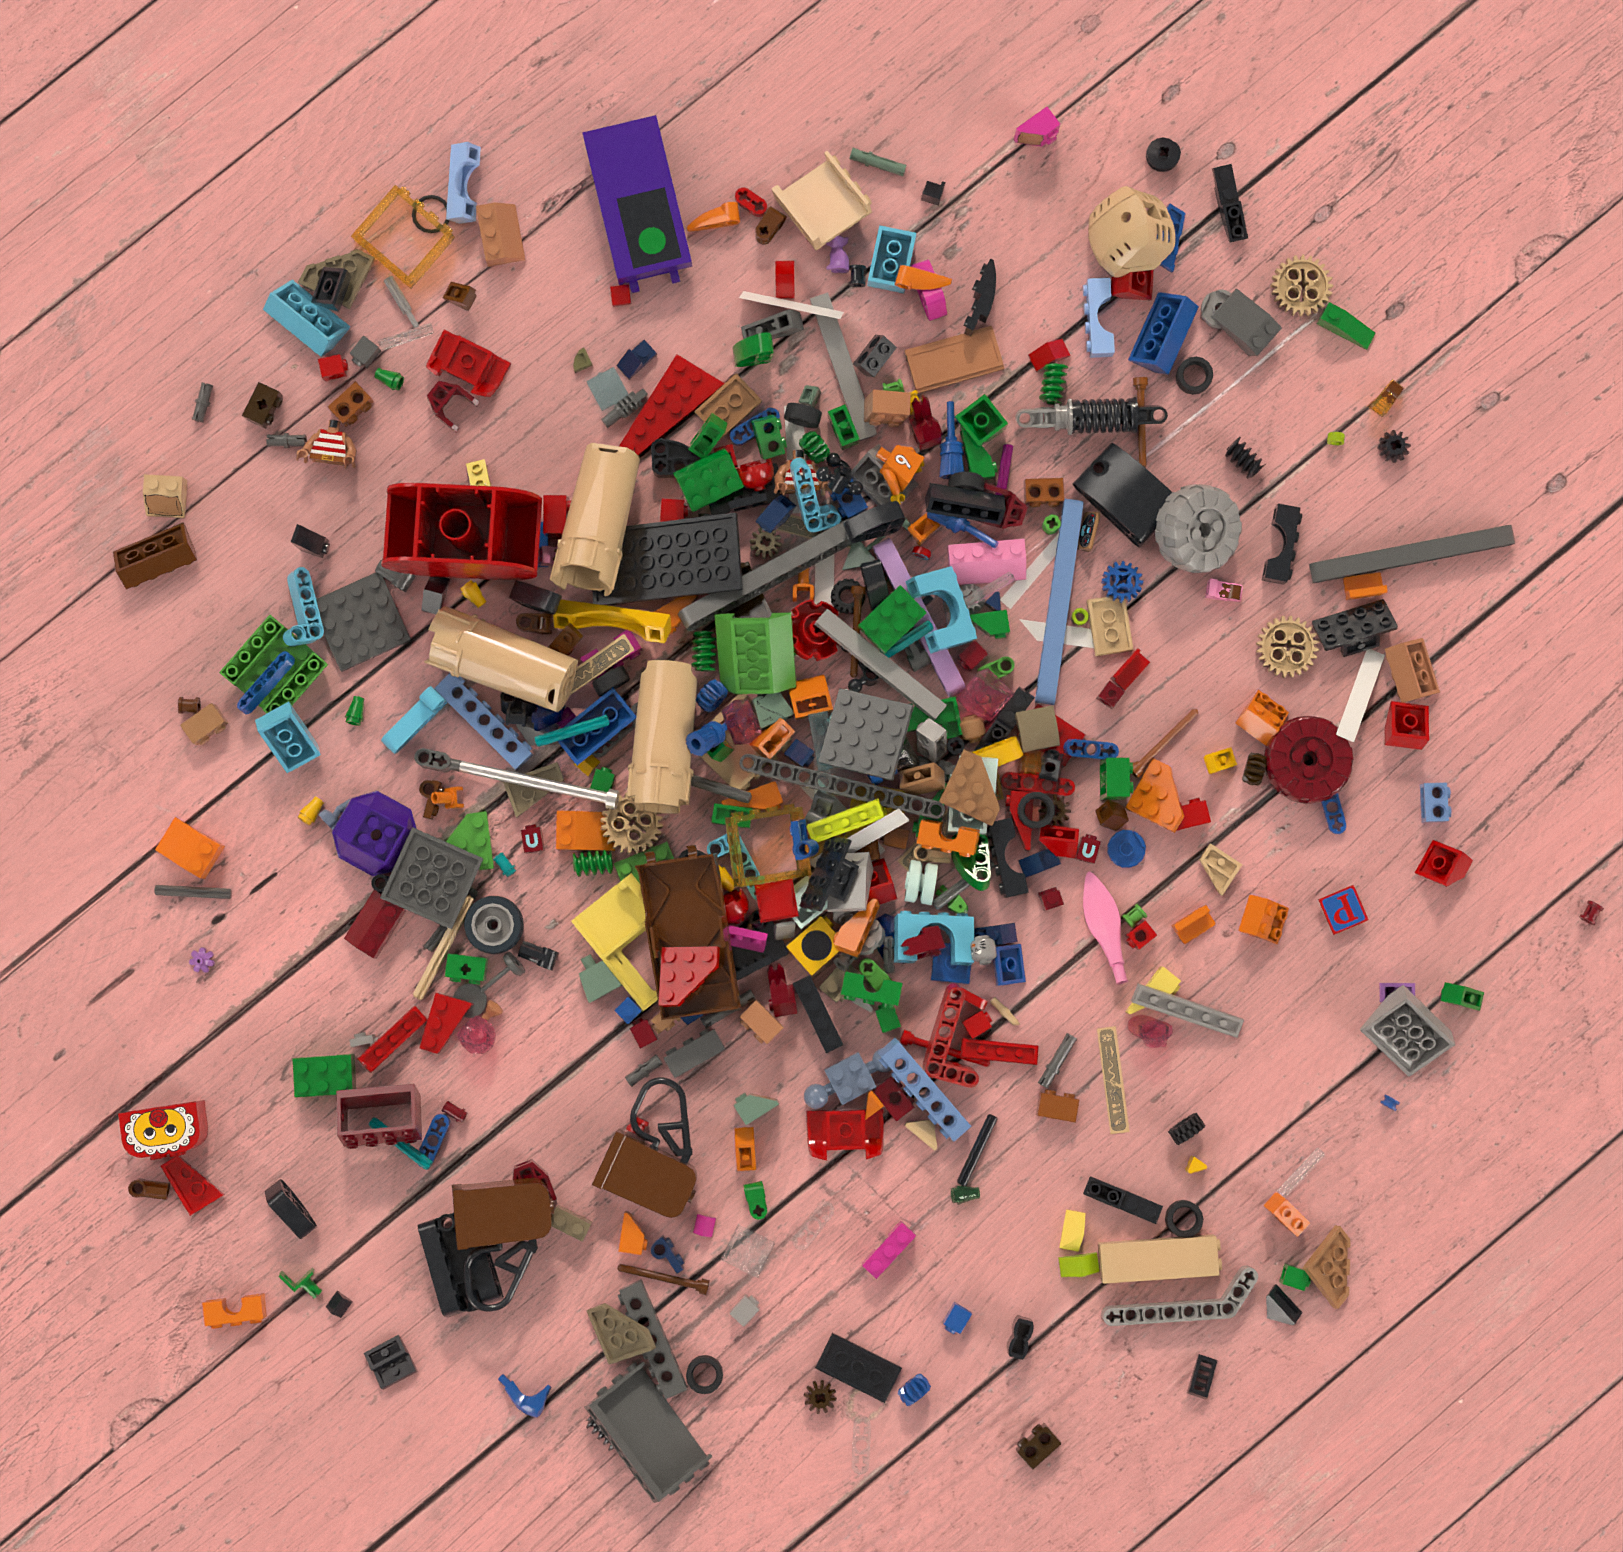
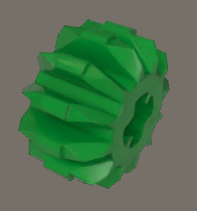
M814 431L805 433L799 440L801 450H804V454L814 463L819 464L821 461L823 462L830 453L828 445Z

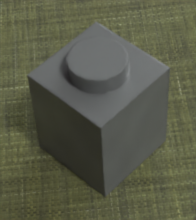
M363 335L350 352V355L353 357L351 361L360 368L363 365L368 369L381 350Z

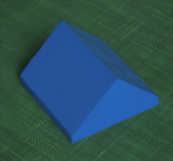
M1021 944L996 947L997 956L993 959L996 986L1026 982Z

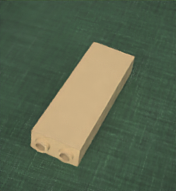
M1214 1234L1196 1235L1189 1238L1167 1237L1098 1242L1101 1282L1106 1284L1220 1276L1219 1270H1222L1221 1258L1218 1259V1251L1221 1249L1220 1240Z

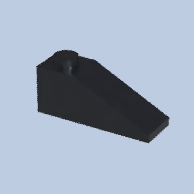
M299 524L296 525L291 543L300 551L323 558L330 548L329 540L326 537Z

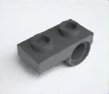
M818 790L814 795L811 808L805 817L806 825L829 817L835 798Z

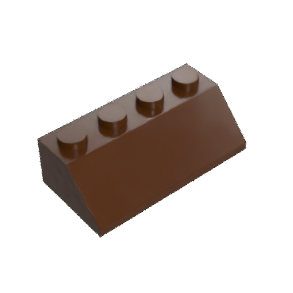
M184 522L113 551L116 573L126 590L131 587H137L148 580H154L167 572H173L184 565H190L197 560L194 545Z

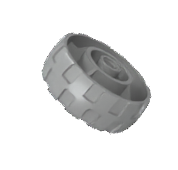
M1205 484L1186 485L1180 487V490L1172 492L1166 498L1162 508L1159 509L1156 518V542L1164 559L1171 562L1174 567L1192 573L1211 572L1212 569H1218L1227 563L1229 557L1235 553L1238 547L1239 536L1242 532V522L1239 517L1240 511L1237 504L1229 498L1230 495L1219 488Z

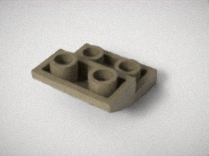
M1053 706L1015 713L1019 730L1018 737L1023 753L1060 746Z

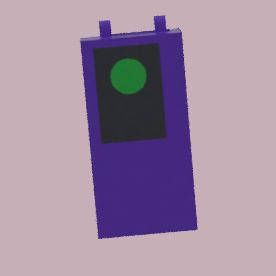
M654 115L582 132L619 285L629 283L631 292L636 293L640 292L637 280L670 273L672 284L680 282L678 270L693 266L657 116Z

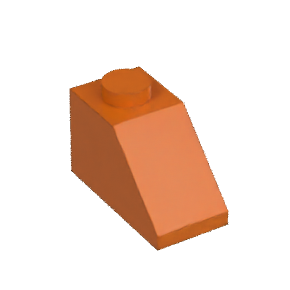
M754 1127L734 1128L737 1171L756 1170Z
M625 1211L618 1252L642 1255L643 1250H647L648 1239H645V1232L631 1213Z

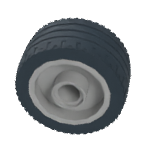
M487 896L479 899L469 908L465 917L464 928L468 940L475 948L485 953L499 954L510 950L518 943L523 933L524 921L521 911L512 901L500 896ZM493 921L498 922L496 929L491 926Z

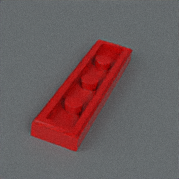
M413 1006L363 1052L357 1060L369 1073H372L428 1019L416 1006Z
M962 1038L960 1058L1037 1065L1039 1046Z

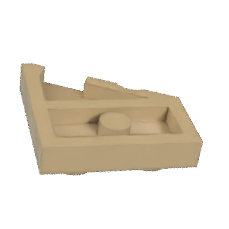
M1211 843L1199 859L1221 896H1223L1243 865Z

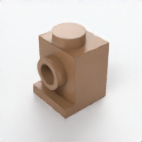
M659 1013L651 1020L654 1023L651 1026L658 1034L664 1029L668 1032L676 1025L673 1021L676 1019L679 1022L681 1018L661 1020Z

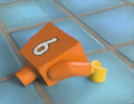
M896 445L891 453L881 447L876 454V457L884 462L880 473L889 485L892 494L891 502L898 501L901 504L900 502L905 500V495L900 494V492H903L915 473L922 472L921 467L925 465L923 461L925 457L917 454L913 447Z

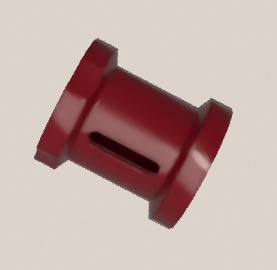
M1588 900V906L1584 913L1580 914L1579 918L1588 924L1595 925L1597 916L1604 908Z

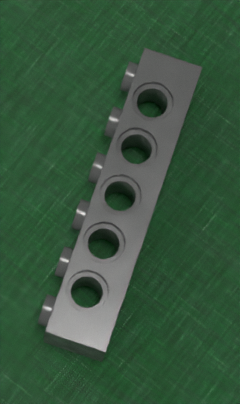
M642 1279L620 1288L618 1298L621 1305H625L627 1308L626 1316L639 1323V1318L641 1317L648 1318L649 1325L645 1327L649 1329L651 1335L657 1338L656 1348L642 1353V1355L651 1364L648 1368L651 1376L657 1378L659 1384L656 1387L660 1396L664 1395L665 1399H668L686 1391L688 1386ZM639 1299L642 1306L637 1309L633 1308L631 1301ZM661 1353L664 1355L665 1360L657 1362L654 1359V1355ZM669 1371L672 1373L673 1378L668 1381L664 1380L662 1373Z

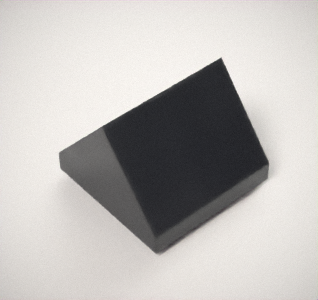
M337 1290L326 1305V1308L331 1314L342 1318L353 1301Z

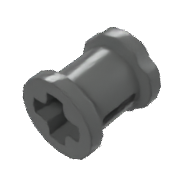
M842 953L839 958L834 960V964L842 971L847 972L850 964L858 958Z

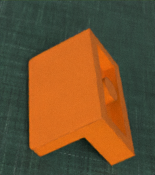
M1380 572L1343 578L1346 600L1380 596L1388 593L1387 585H1383Z
M1202 905L1171 925L1183 944L1190 942L1216 924L1209 913L1210 909L1207 905Z

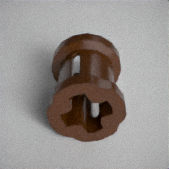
M179 697V714L184 712H194L196 714L201 710L199 697L195 699Z

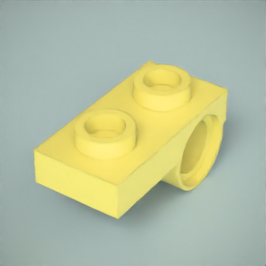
M485 459L466 464L470 485L491 486Z

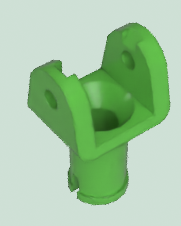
M944 885L940 887L943 893L948 890ZM938 889L935 894L940 896L942 892ZM959 894L947 903L948 909L956 914L968 912V906Z

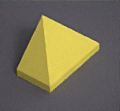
M1066 1209L1059 1248L1079 1252L1084 1237L1086 1213Z

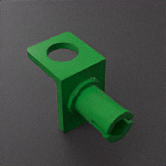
M313 1268L296 1283L283 1271L279 1273V1278L294 1292L302 1287L313 1299L322 1292V1289L310 1279L314 1274Z

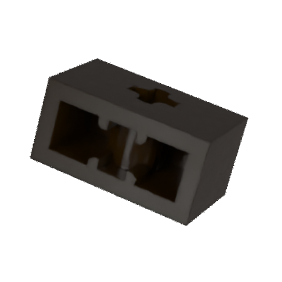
M258 382L242 417L266 429L268 425L272 424L275 417L273 414L276 408L281 406L283 395L279 391ZM261 405H268L267 408H261Z

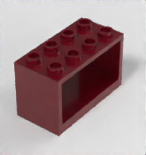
M415 1084L336 1091L337 1137L344 1147L356 1149L362 1145L376 1147L378 1144L383 1143L386 1145H396L397 1142L411 1144L416 1143L417 1140H422L421 1095ZM411 1104L412 1125L348 1131V1109Z

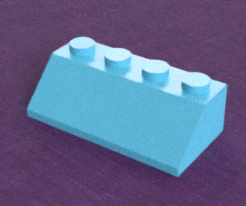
M291 280L269 294L263 310L322 357L337 345L350 329V326L328 308L311 303L313 296L294 280Z

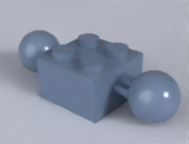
M882 1048L878 1049L874 1053L872 1061L866 1064L859 1052H856L824 1069L830 1083L824 1086L820 1084L808 1086L804 1092L805 1103L813 1109H819L827 1103L828 1096L836 1093L843 1105L876 1088L877 1086L870 1074L876 1071L882 1073L892 1071L890 1067L886 1069L879 1061L881 1056L878 1052Z

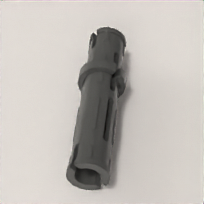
M751 989L739 996L740 1008L713 1012L701 1017L700 1020L707 1029L737 1010L739 1012L742 1010V1007L756 1000Z
M1066 1033L1049 1064H1046V1070L1038 1084L1049 1089L1056 1074L1059 1075V1069L1077 1041V1038Z

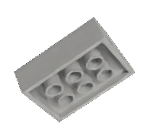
M1404 985L1388 995L1360 1028V1031L1409 1077L1455 1045L1451 1030Z

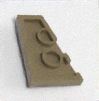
M558 762L526 773V775L558 782L564 781ZM503 782L516 818L550 792Z

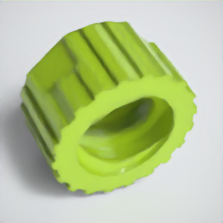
M1328 433L1327 444L1335 446L1344 444V433Z
M1078 608L1072 612L1071 619L1073 623L1081 626L1088 621L1089 615L1087 610ZM1077 613H1082L1084 615V619L1082 621H1078L1076 619Z

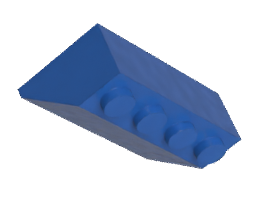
M1158 292L1128 360L1152 372L1169 375L1199 306L1187 296Z
M611 688L563 727L565 728L607 715L610 724L608 726L558 741L577 766L636 719V715L614 688Z

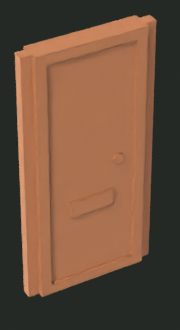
M992 326L974 330L971 336L960 334L904 350L915 390H917L918 394L1004 370V364Z

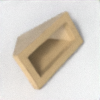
M931 1120L910 1121L904 1124L934 1151L937 1149L935 1125Z

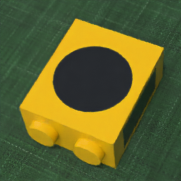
M820 916L786 946L811 976L839 952L833 943L836 934L831 928L833 924L827 917L823 919Z

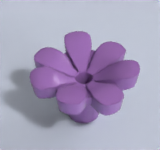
M204 947L199 949V953L196 950L192 951L191 956L193 959L189 960V964L195 965L193 968L195 972H199L202 969L206 973L209 971L208 966H214L215 962L210 960L214 956L213 952L209 951L206 953Z

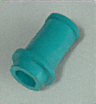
M503 852L493 859L503 871V876L506 875L508 878L517 871L515 869L516 866L510 863Z

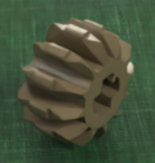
M759 527L758 531L760 534L752 533L756 539H750V543L755 544L750 549L751 551L757 550L755 553L757 557L760 553H763L762 559L766 558V554L773 558L772 551L778 554L779 550L776 547L782 546L781 542H777L781 539V536H774L776 530L772 533L763 532L761 527ZM763 539H766V541H771V543L769 542L768 547L760 544L763 543Z

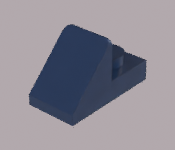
M643 340L632 351L628 349L616 366L630 380L657 353Z
M1049 849L1018 860L1025 878L1061 864L1059 857Z

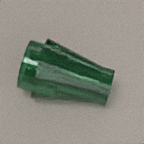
M956 1185L950 1191L952 1203H957L958 1205L974 1199H980L979 1187Z

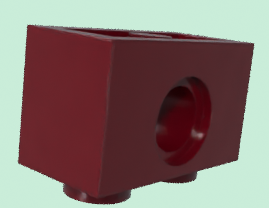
M889 1076L872 1090L897 1122L915 1108L912 1105L915 1101L900 1089L903 1087L901 1082L898 1083ZM893 1092L900 1094V1100L897 1103H893L889 1099L890 1094Z

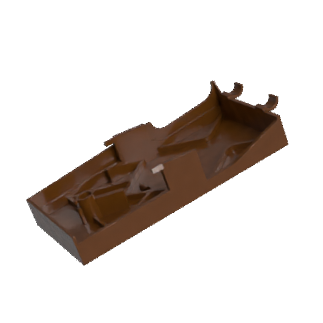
M696 845L686 846L688 857L656 861L653 851L646 852L647 863L635 866L639 875L644 903V922L658 1004L662 947L718 946L720 948L719 968L714 973L712 972L704 980L705 982L685 999L681 1006H659L661 1020L734 1010L741 1007L717 853L698 856Z

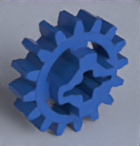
M1122 561L1121 565L1114 562L1113 568L1108 566V572L1104 571L1102 576L1105 578L1101 580V583L1106 585L1103 586L1102 590L1108 591L1107 597L1113 596L1112 601L1119 598L1120 603L1124 599L1130 602L1131 596L1136 598L1137 592H1141L1142 588L1140 586L1143 585V580L1139 579L1142 577V573L1137 574L1138 567L1131 568L1132 563L1126 566L1124 561ZM1110 577H1112L1111 580L1113 581L1112 586L1110 584ZM1132 578L1134 579V582H1135L1134 587H1133V584L1131 583V579H1132ZM1127 579L1125 583L1118 585L1119 581Z

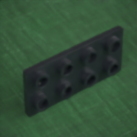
M773 463V479L765 485V489L754 491V488L743 487L709 504L711 514H728L770 504L781 495L780 490H778L777 494L774 493V476L778 471L777 463Z
M1384 599L1312 621V625L1324 650L1329 651L1341 647L1343 657L1379 647L1381 634L1398 629V625Z
M831 837L825 841L824 849L816 862L813 874L809 878L806 891L801 896L799 907L822 911L829 895L839 901H845L859 868L858 865L845 859L852 842L850 839Z
M773 921L768 922L767 926L763 929H753V931L768 934L763 953L732 946L737 981L789 954L783 940H775Z

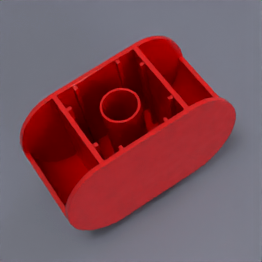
M396 483L387 487L384 550L381 562L383 568L399 573L431 577L491 580H526L537 577L542 497L538 494L508 487L434 483Z

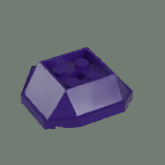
M377 790L353 797L348 802L332 830L338 858L371 876L392 872L412 827L416 828V824L410 808ZM375 829L381 832V836L378 839L371 838V832Z

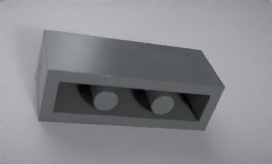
M707 1028L699 1033L701 1037L695 1040L691 1037L682 1042L684 1046L677 1050L674 1047L665 1052L667 1056L664 1057V1060L674 1078L726 1049L715 1029L710 1030V1028Z

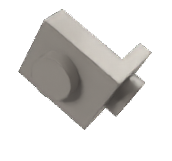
M365 1032L354 1034V1038L349 1040L350 1046L355 1047L368 1043L371 1046L379 1037L376 1038L375 1034L366 1036Z

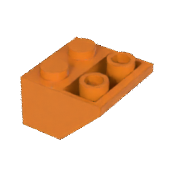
M824 674L796 681L797 686L795 688L788 689L795 720L833 712Z
M1258 690L1243 709L1235 724L1266 746L1270 738L1278 733L1289 712L1282 705L1273 701L1267 694Z
M1250 894L1238 931L1278 944L1289 908L1272 900Z

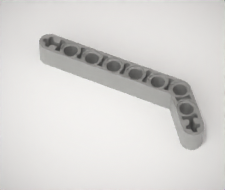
M1242 1266L1219 1299L1112 1305L1103 1308L1101 1317L1109 1326L1232 1318L1236 1315L1256 1284L1258 1273L1250 1266ZM1245 1272L1252 1275L1250 1279L1244 1276ZM1241 1280L1242 1282H1244L1246 1284V1287L1239 1283V1281ZM1236 1287H1241V1295L1235 1297L1233 1290ZM1227 1303L1231 1304L1230 1312L1224 1313L1222 1310L1223 1306ZM1206 1305L1212 1306V1311L1209 1314L1203 1313V1308ZM1192 1306V1314L1184 1315L1185 1307ZM1172 1307L1174 1310L1173 1314L1166 1317L1164 1315L1165 1309ZM1154 1309V1315L1151 1318H1146V1310ZM1128 1310L1135 1311V1316L1132 1319H1126L1125 1317ZM1112 1311L1114 1315H1121L1122 1320H1120L1119 1316H1113L1112 1320H1109L1106 1316Z

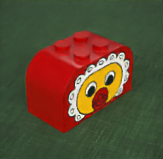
M205 1100L127 1111L118 1114L122 1145L127 1153L137 1158L150 1157V1160L167 1157V1154L170 1157L182 1156L186 1154L187 1150L200 1146L208 1135Z

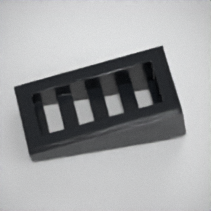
M1198 1354L1187 1394L1202 1399L1208 1398L1218 1360ZM1201 1362L1209 1364L1211 1368L1201 1366L1200 1364ZM1202 1370L1208 1372L1209 1374L1208 1376L1198 1373V1371ZM1196 1379L1206 1380V1384L1198 1382ZM1194 1386L1204 1388V1390L1200 1391L1194 1389Z

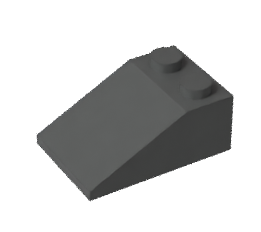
M1235 289L1211 316L1248 356H1258L1282 329L1269 313L1238 289Z

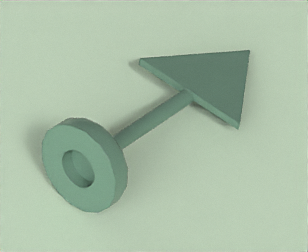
M906 518L902 526L908 530L907 528L912 524ZM886 536L876 538L867 547L862 542L853 543L842 570L858 568L861 563L876 560L869 551L873 548L872 546L878 544Z

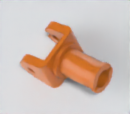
M810 568L798 573V583L793 585V602H796L797 591H810V600L814 601V586L809 584Z
M463 787L445 788L444 792H433L431 801L433 804H445L446 809L464 808V804H457V791H463Z

